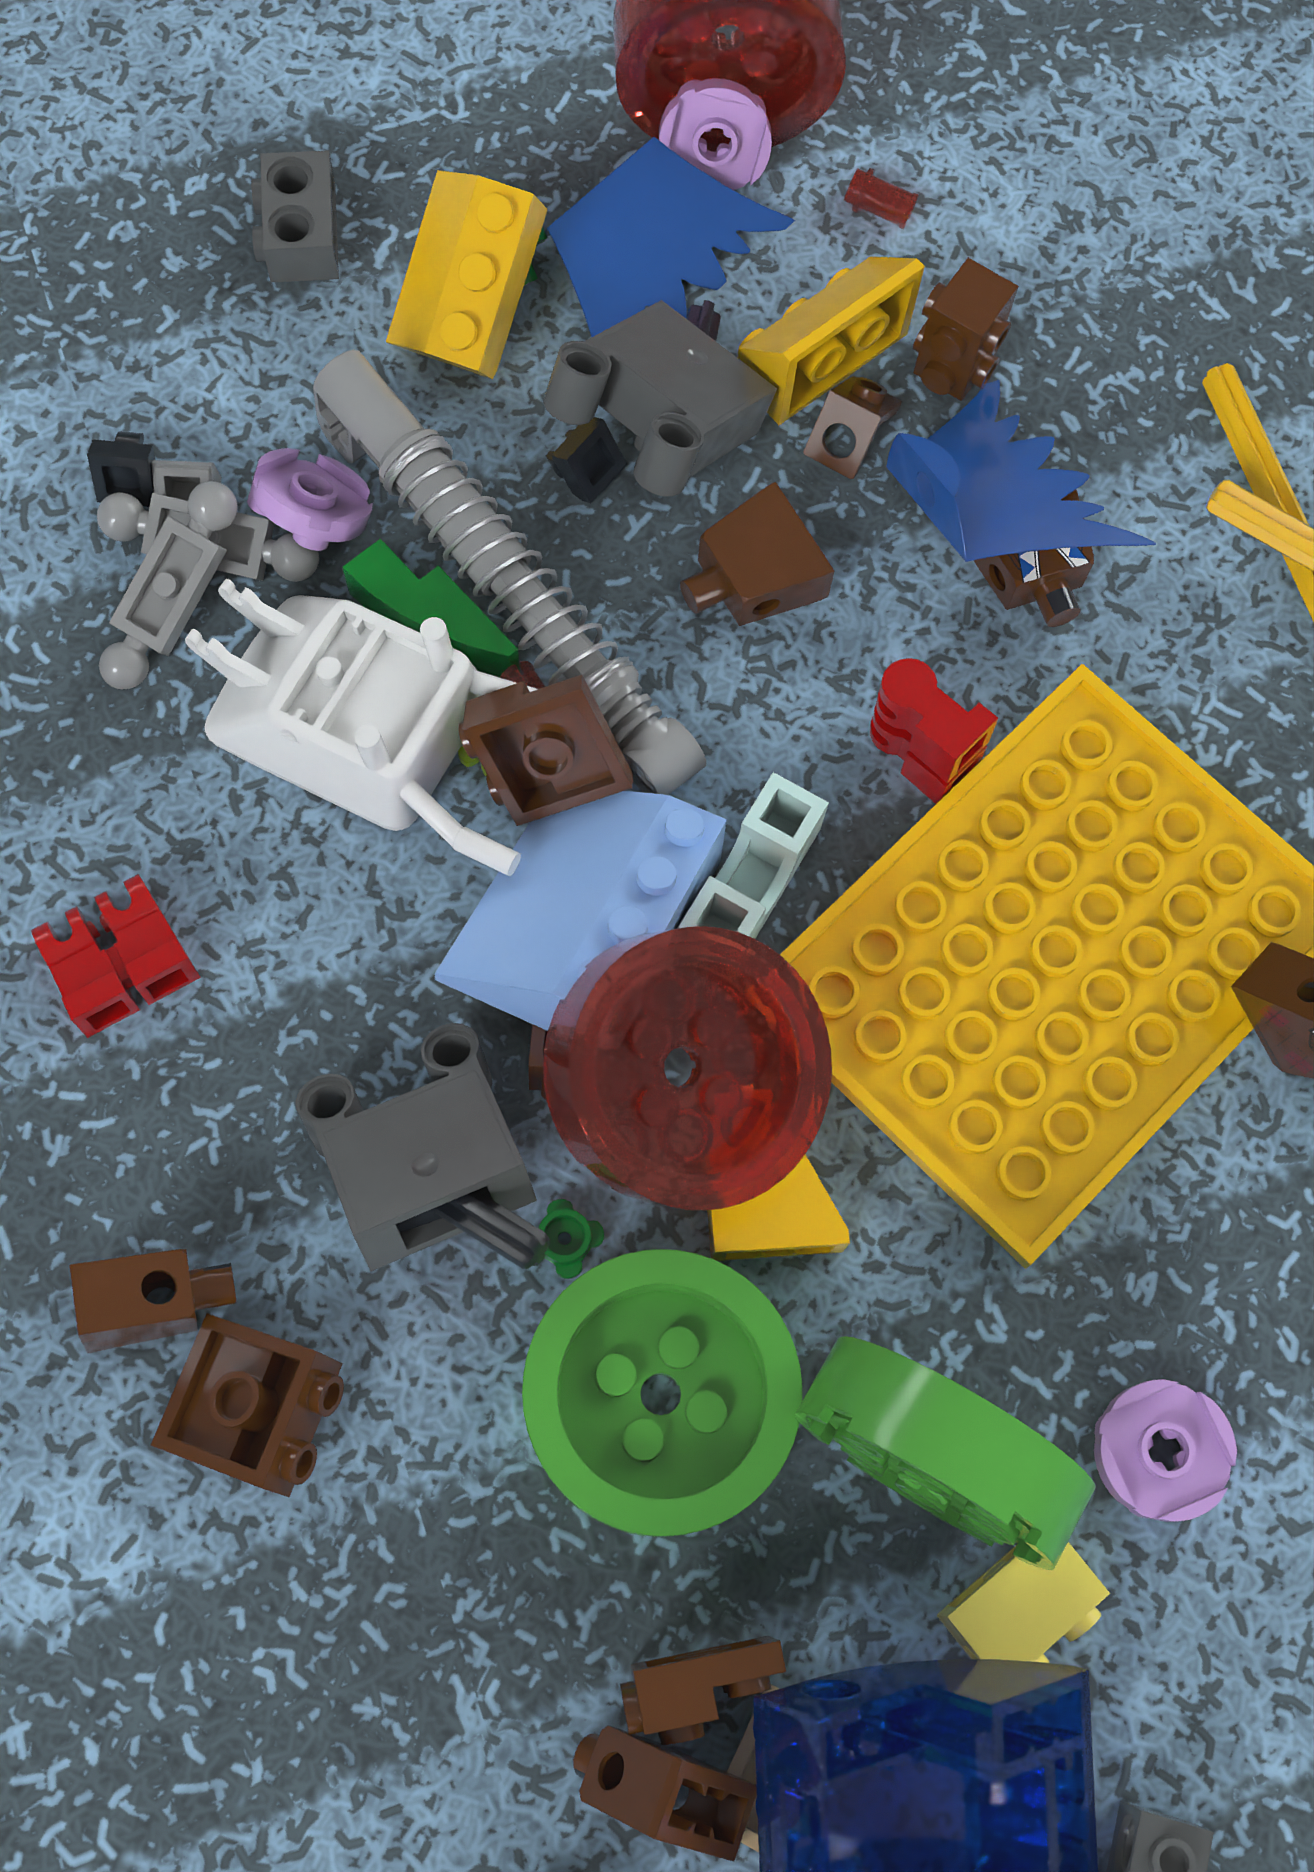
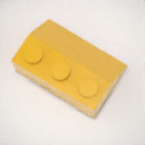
M437 170L386 343L493 379L498 370L548 209L533 193L479 175Z
M868 257L851 270L844 268L831 278L823 290L808 300L806 298L797 300L777 322L765 330L762 328L754 330L742 341L738 348L737 358L777 388L767 413L778 425L784 423L908 334L925 268L917 258Z

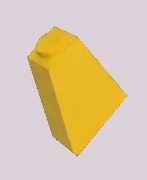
M727 1081L713 1085V1092L702 1093L699 1114L711 1258L716 1261L842 1253L850 1244L849 1229L769 1089L752 1090L750 1082Z

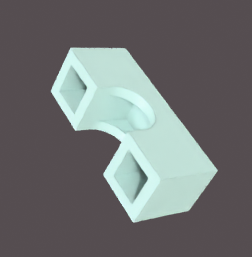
M773 772L743 820L739 836L723 867L715 878L712 876L708 877L678 926L674 952L729 983L821 830L829 802Z

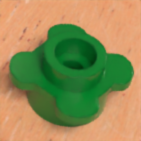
M566 1199L552 1201L547 1207V1215L539 1225V1229L544 1231L550 1239V1244L545 1252V1259L555 1266L558 1276L564 1279L577 1277L582 1272V1261L591 1248L599 1247L604 1240L602 1225L595 1220L587 1221L582 1214L573 1209L572 1203ZM561 1233H568L571 1236L569 1244L562 1245L559 1243L558 1237Z

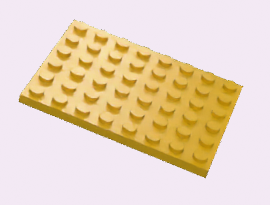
M1081 664L744 988L742 997L1026 1269L1034 1263L1254 1029L1231 986L1263 950L1273 942L1314 958V866L1084 664Z

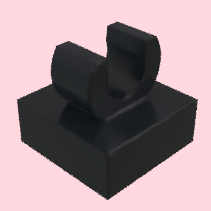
M594 417L589 423L578 425L576 429L569 430L565 434V441L555 451H549L546 455L553 470L560 478H564L572 494L590 504L627 464L604 419Z
M119 431L115 441L92 440L87 457L97 502L101 503L104 498L114 493H126L138 499L144 507H150L152 493H154L152 461L155 460L153 445L143 444V433Z

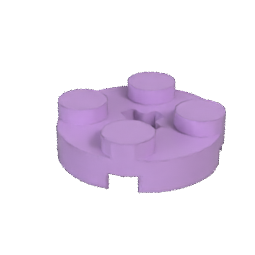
M713 78L703 81L691 80L680 87L678 95L667 105L659 127L660 142L681 158L732 190L744 187L749 181L750 185H752L760 178L770 158L772 145L771 126L764 102L748 88L731 80ZM712 128L723 129V134L731 138L729 144H719L716 152L708 151L706 140L700 138L704 132H710Z
M289 448L270 451L259 459L247 503L254 512L266 516L276 525L293 533V539L300 546L310 550L321 551L327 548L329 542L349 541L363 533L370 517L373 503L368 504L367 502L370 490L366 482L352 469L337 460L321 454L318 455L316 464L306 460H297L300 450Z
M1162 1379L1132 1386L1122 1391L1110 1401L1103 1415L1099 1417L1095 1424L1094 1457L1097 1470L1105 1487L1116 1501L1127 1507L1130 1512L1138 1517L1164 1522L1185 1521L1207 1513L1222 1500L1228 1489L1224 1487L1230 1478L1231 1466L1236 1464L1237 1447L1228 1419L1212 1399L1201 1392L1196 1393L1187 1386L1177 1384L1179 1382ZM1158 1430L1165 1440L1176 1438L1180 1444L1181 1451L1173 1455V1462L1176 1467L1170 1471L1166 1470L1162 1462L1153 1463L1148 1450L1154 1446L1152 1435Z

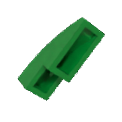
M379 539L342 567L349 594L363 607L419 633L421 624L426 619L431 617L440 618L446 625L452 648L465 654L477 671L507 680H512L520 674L518 648L439 565L419 580L398 556Z

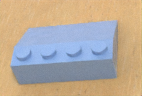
M622 791L529 822L513 850L521 853L518 867L511 876L501 872L497 873L436 970L435 980L611 1059L675 945L678 926L708 877L713 876L721 862L727 819L670 795Z

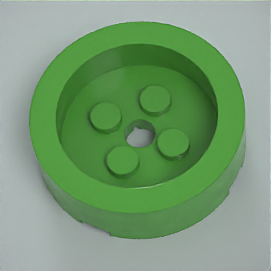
M669 1249L642 1250L612 1258L591 1268L573 1281L551 1304L536 1329L527 1353L522 1386L523 1412L533 1449L543 1469L564 1497L579 1510L598 1522L626 1533L648 1537L681 1536L708 1529L737 1515L751 1505L776 1478L788 1458L799 1427V1421L796 1419L795 1413L802 1402L801 1368L796 1348L782 1317L770 1300L746 1277L731 1267L700 1254ZM664 1375L670 1377L679 1387L680 1402L676 1409L668 1414H653L642 1403L641 1388L645 1381L652 1376Z
M842 1336L837 1339L795 1413L799 1423L819 1441L830 1445L832 1439L840 1444V1449L849 1456L847 1461L867 1475L940 1520L991 1547L994 1542L1000 1545L1006 1543L1012 1546L1017 1543L1013 1552L1015 1557L1025 1563L1046 1570H1053L1057 1565L1096 1488L1092 1478L1073 1459L1009 1413L916 1361L887 1348L854 1337Z

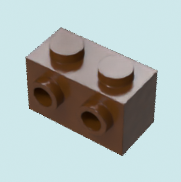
M969 257L947 286L939 282L930 293L922 310V315L927 317L928 320L919 331L913 344V350L918 352L913 373L921 377L923 384L930 391L939 395L950 394L960 401L964 399L973 385L983 389L992 377L1000 360L995 354L1011 328V322L1007 320L1019 287Z

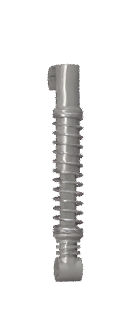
M354 349L345 351L327 363L317 375L313 386L317 420L327 440L348 463L352 464L367 454L379 468V480L385 490L388 491L389 495L400 496L398 500L399 507L411 506L416 512L413 517L414 525L426 524L431 530L428 535L429 543H442V546L445 548L443 553L444 561L455 559L461 566L458 571V577L462 579L470 577L476 584L473 589V595H497L489 605L488 613L497 614L506 608L509 609L512 615L503 625V631L511 632L522 625L528 633L519 642L518 649L526 650L537 643L543 651L535 659L534 668H541L551 661L558 668L549 679V685L581 674L583 675L621 750L623 749L622 753L633 773L632 781L644 793L669 795L706 767L705 755L693 735L683 724L674 718L663 717L659 719L662 715L661 709L657 705L650 707L652 699L647 693L640 695L643 689L638 683L639 673L634 667L633 662L629 661V657H618L615 659L618 651L616 642L604 641L599 643L603 631L601 624H585L588 612L586 606H570L572 599L571 588L555 587L557 581L556 571L549 568L540 569L542 563L541 553L539 551L526 550V535L524 533L511 532V517L504 514H496L497 502L495 498L481 496L483 486L480 480L466 478L468 468L465 462L452 460L453 450L448 442L444 440V437L440 436L436 430L424 429L360 351ZM455 465L461 467V469H462V471H463V474L460 472V470H459ZM471 483L476 485L478 491H476V489L471 485ZM501 519L506 521L507 526L503 523ZM516 537L521 538L522 544L518 541ZM531 555L537 558V564L533 571L528 567ZM551 574L552 581L548 589L539 580L538 575ZM562 591L566 592L567 599L563 607L552 594ZM500 601L503 602L501 605H499L498 607H496V605H497ZM574 610L582 611V617L578 624L570 617L568 612ZM597 629L598 632L593 642L583 632L584 630ZM611 646L613 650L607 660L598 649Z

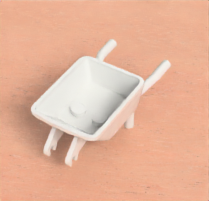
M225 579L218 589L219 594L261 630L241 659L228 652L214 638H211L209 643L205 642L202 639V635L195 629H191L185 638V643L191 650L228 678L206 719L205 732L209 740L235 756L385 829L393 831L403 830L410 827L420 815L455 851L507 876H511L518 867L521 853L467 827H463L431 795L462 745L459 736V723L463 722L466 701L516 684V682L477 671L465 654L452 648L446 625L440 618L431 617L426 619L421 624L419 633L349 600L304 595L288 598L275 610L261 602L257 595L249 588L245 587L243 592L239 593L234 583L229 579ZM527 686L530 692L538 690L536 688Z

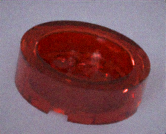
M616 0L613 12V40L618 96L630 119L647 135L658 140L660 122L667 105L678 95L680 87L691 80L703 81L713 78L731 80L745 86L752 93L758 95L764 102L771 126V147L796 137L817 122L832 105L842 86L846 70V54L840 0ZM725 25L738 27L737 30L731 33V39L726 40L725 33L715 30ZM712 128L710 132H704L700 136V138L706 140L707 150L711 152H716L719 144H729L731 138L726 137L723 134V129Z
M707 926L684 927L638 935L626 939L596 956L585 966L586 970L574 983L565 999L559 1001L547 1032L544 1048L543 1075L547 1104L556 1129L574 1158L580 1164H584L600 1180L611 1186V1189L625 1196L685 1210L705 1211L735 1206L754 1199L783 1180L806 1154L819 1131L828 1105L832 1078L831 1047L825 1021L815 997L799 973L781 955L755 938L740 932ZM676 1048L683 1049L689 1055L690 1060L695 1061L696 1067L691 1070L689 1079L680 1087L671 1084L666 1078L664 1063L668 1054Z

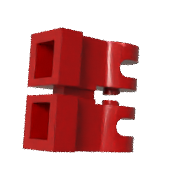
M900 659L889 665L883 674L870 724V736L878 749L887 754L898 755L904 760L900 773L931 801L937 804L982 760L998 717L980 702L967 712L937 687L936 675L929 665L917 659Z
M139 874L123 882L131 897V904L127 909L118 910L107 891L94 897L102 913L99 916L100 923L106 933L112 931L118 941L113 944L114 946L102 950L97 940L101 936L99 930L92 922L85 919L77 906L65 912L72 928V935L68 940L60 941L49 922H45L31 930L35 943L60 990L61 999L72 1022L87 1038L140 1010L129 990L130 987L135 986L148 1005H151L201 978Z

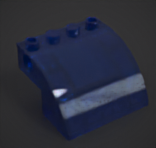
M1001 1659L910 1661L832 1673L753 1697V1734L755 1738L757 1786L756 1813L758 1816L760 1872H1098L1088 1669L1072 1665Z

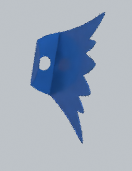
M652 137L548 226L545 233L547 236H551L557 247L582 307L591 337L644 310L645 306L649 307L660 300L687 318L686 298L681 279L693 285L712 290H718L727 282L712 247L735 254H748L750 248L736 231H781L787 229L796 220L762 206L728 188L681 158L657 138Z
M1000 380L987 383L959 413L927 439L912 434L898 433L892 442L886 467L965 562L1006 554L1058 548L1156 545L1154 541L1133 532L1083 519L1103 511L1104 507L1101 505L1083 501L1061 500L1082 486L1089 479V475L1079 471L1063 469L1038 470L1054 447L1055 439L1052 436L1008 442L1018 427L1020 417L1019 415H1013L994 422L999 406Z

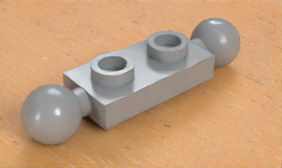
M207 481L197 485L192 490L188 498V512L191 520L187 526L167 516L109 622L127 634L123 642H117L108 646L100 657L99 670L101 676L111 687L130 689L143 682L149 671V661L146 656L149 647L160 654L170 655L227 552L225 548L209 540L213 531L227 528L237 515L238 505L236 497L226 485L216 481Z
M114 493L107 496L100 503L97 510L98 525L107 537L115 541L126 542L143 534L141 553L144 554L148 553L167 516L186 526L191 520L188 512V501L152 493L149 511L144 509L138 499L126 493ZM237 512L234 521L227 528L213 531L209 540L227 550L217 571L261 581L264 579L267 563L272 564L276 573L288 581L298 582L308 579L318 567L319 552L300 546L293 539V533H288L277 540H272L275 523L269 519Z

